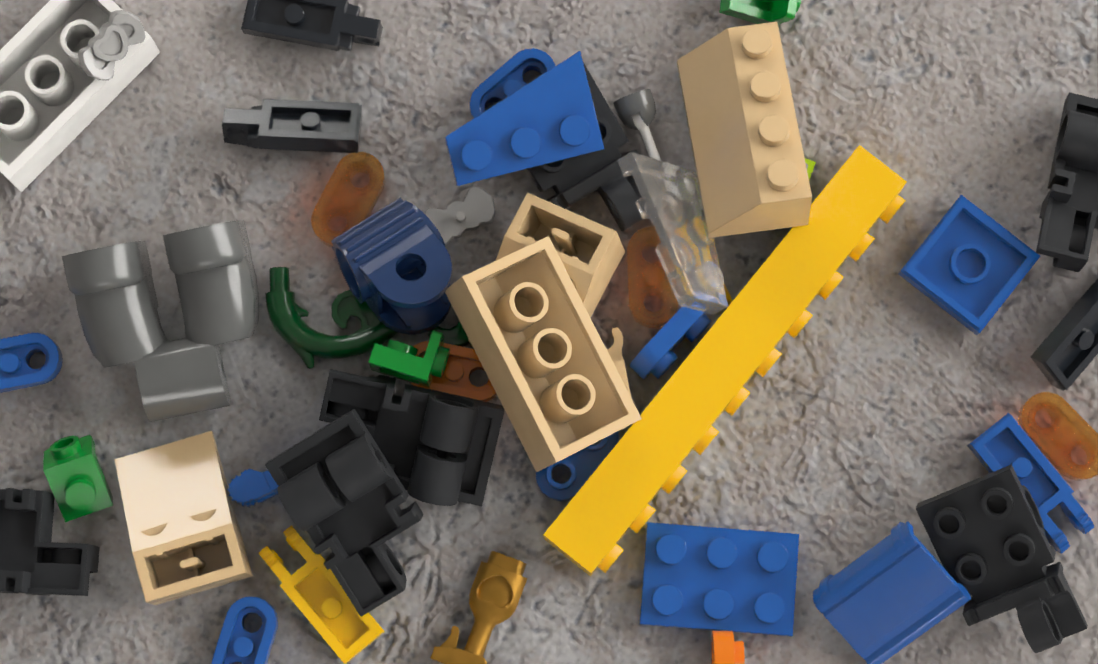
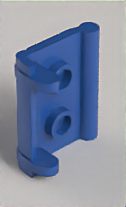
M909 521L906 523L899 522L891 529L890 535L836 575L829 574L820 581L819 587L813 591V602L816 608L867 664L884 663L971 600L967 589L952 578L914 535L913 526Z

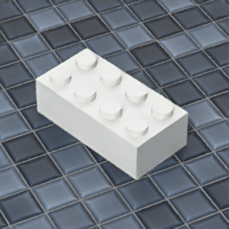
M50 0L0 50V173L20 192L160 53L152 37L145 31L144 42L128 46L126 56L121 60L115 61L113 78L110 80H98L85 74L79 64L78 51L88 46L89 40L99 34L101 26L109 21L111 12L122 10L112 0Z

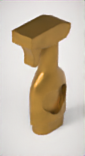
M491 551L487 563L481 561L469 593V605L474 615V623L464 650L457 648L460 630L458 627L453 626L448 639L440 647H434L430 659L442 664H487L483 655L491 633L496 625L509 619L515 612L528 579L522 576L527 564L501 553Z

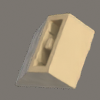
M527 192L504 235L496 260L549 236L591 318L625 253L617 231Z
M213 431L114 459L132 554L146 603L153 605L162 604L253 576L232 499L229 496L230 492L227 491L229 488Z

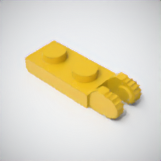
M291 525L283 532L286 536V541L294 551H298L307 563L291 574L283 564L282 558L274 549L266 546L258 553L282 582L279 586L341 661L347 664L385 631L369 612L362 617L359 615L332 570H327L323 564L325 558L321 554H316Z

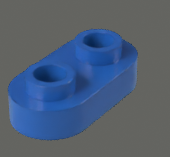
M534 48L525 49L515 54L472 93L470 98L472 119L486 111L488 104L499 102L527 85L523 80V75L526 72L534 70L542 75L555 67L553 59L546 52Z
M694 294L632 360L629 367L643 380L651 373L659 379L678 359V356L672 351L686 337L693 343L711 324L712 320L706 314L712 306L700 295Z
M28 333L0 339V393L43 385L52 381L59 374L63 363L62 352L59 346L48 336L41 333ZM37 352H43L46 357L45 364L39 369H32L30 358Z
M618 431L604 438L599 444L590 445L536 472V481L540 491L547 498L554 501L571 500L618 443ZM566 466L570 470L571 477L566 483H556L552 479L551 473L555 467Z
M252 596L241 598L233 603L227 611L211 664H234L237 662L243 664H267L278 629V616L273 606L261 598ZM256 613L262 619L261 628L257 632L249 633L244 627L245 618L249 614Z

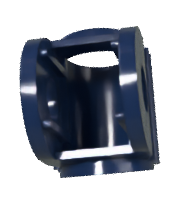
M400 197L331 241L335 258L350 291L360 304L366 301L377 318L389 329L401 334H422L436 328L447 317L451 303L445 291L451 286V258L436 226L412 203L407 202V200L403 201Z

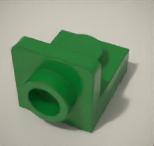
M433 330L424 358L416 356L417 348L399 341L389 340L387 347L374 343L368 363L372 371L430 388L433 376L442 378L450 355V349L443 347L445 341L443 333Z

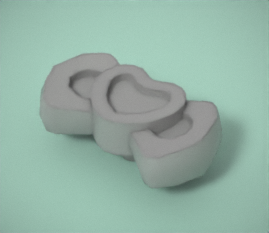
M125 10L111 12L109 21L101 26L99 34L89 40L88 46L78 51L79 64L86 75L98 80H110L113 78L115 61L121 60L126 56L128 46L144 42L145 30L138 16Z
M473 186L468 190L463 202H452L447 210L428 208L425 211V215L440 232L445 246L450 244L453 238L462 237L466 231L476 230L480 225L491 224L496 214L494 199L484 189Z

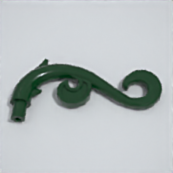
M273 267L269 269L270 292L265 293L269 319L275 331L295 350L309 369L314 368V356L323 359H343L361 355L372 350L374 343L383 345L398 333L386 327L370 309L366 301L360 304L350 290L338 294L331 305V317L342 330L347 329V324L351 317H357L361 321V328L352 334L344 336L320 333L310 328L301 318L308 317L309 312L298 306L295 302V292L290 291L289 268ZM460 321L450 329H443L437 326L427 332L429 337H431L433 330L443 333L444 343L461 347L469 344L468 336Z

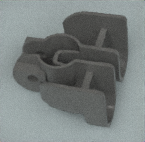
M244 220L224 222L163 235L170 270L175 274L185 325V338L168 341L161 327L157 311L159 306L145 241H133L62 256L68 288L75 295L83 334L93 356L104 368L134 362L142 403L150 422L231 406V398L219 345L252 337L259 321L258 285Z

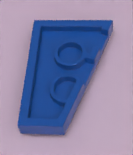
M580 51L444 137L456 186L605 149Z

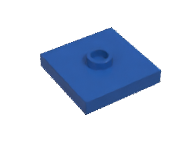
M960 195L898 275L975 335H978L1040 258V255L963 195Z

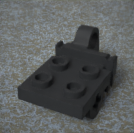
M584 64L605 149L531 167L527 170L530 171L537 183L539 192H544L553 187L556 195L546 201L564 209L598 190L620 230L624 231L665 207V204L648 177L644 167L645 163L638 151L632 150L624 155H621L618 148L629 142Z
M1069 92L1064 102L1048 183L1050 191L1041 206L1039 218L1042 219L1036 253L1053 257L1054 267L1074 272H1080L1087 263L1094 228L1098 229V99Z
M330 369L319 417L320 421L331 423L352 409H355L411 497L439 506H453L458 501L482 507L505 409L503 405L405 384L403 397L393 395L396 382L394 377L380 374L376 377H366Z
M352 409L269 460L265 466L278 485V495L285 510L300 530L307 531L316 545L314 547L316 553L320 554L328 548L332 550V553L329 554L323 564L327 570H332L357 612L362 617L405 590L407 579L404 570L385 542L421 521L423 512L416 502L401 510L399 505L404 503L409 495L355 409Z
M1012 464L917 503L916 511L944 569L957 583H961L967 589L970 596H973L965 604L962 613L968 626L1016 608L1022 631L1034 653L1061 644L1063 638L1087 629L1086 620L1063 574L1061 562L1047 566L1054 562L1056 551L1053 545L1050 546L1044 534L1043 521L1033 497L1028 489L1021 485Z
M14 488L0 489V593L20 592L48 596H88L90 573H98L100 547L83 543L51 542L55 500L53 493L33 489H23V491Z

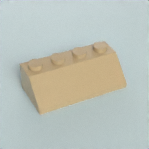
M770 22L727 28L677 60L708 238L808 225L812 193L778 23Z
M549 236L462 276L445 291L536 472L642 419Z

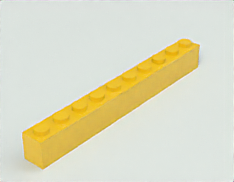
M859 145L811 204L808 225L792 227L641 413L642 419L632 424L546 530L543 538L590 577L597 568L606 573L624 551L617 543L630 528L638 534L656 510L649 503L662 489L667 494H670L687 473V470L681 466L682 462L692 450L701 455L717 436L719 431L712 425L720 415L726 411L729 415L733 416L750 395V392L744 386L753 374L757 372L764 377L782 354L775 349L778 343L787 333L795 339L813 316L806 309L816 296L819 295L826 300L842 281L844 276L837 272V270L845 260L850 257L857 262L875 239L868 233L879 218L887 224L906 200L899 196V193L907 181Z

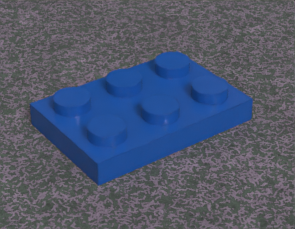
M647 522L639 625L793 636L799 534Z

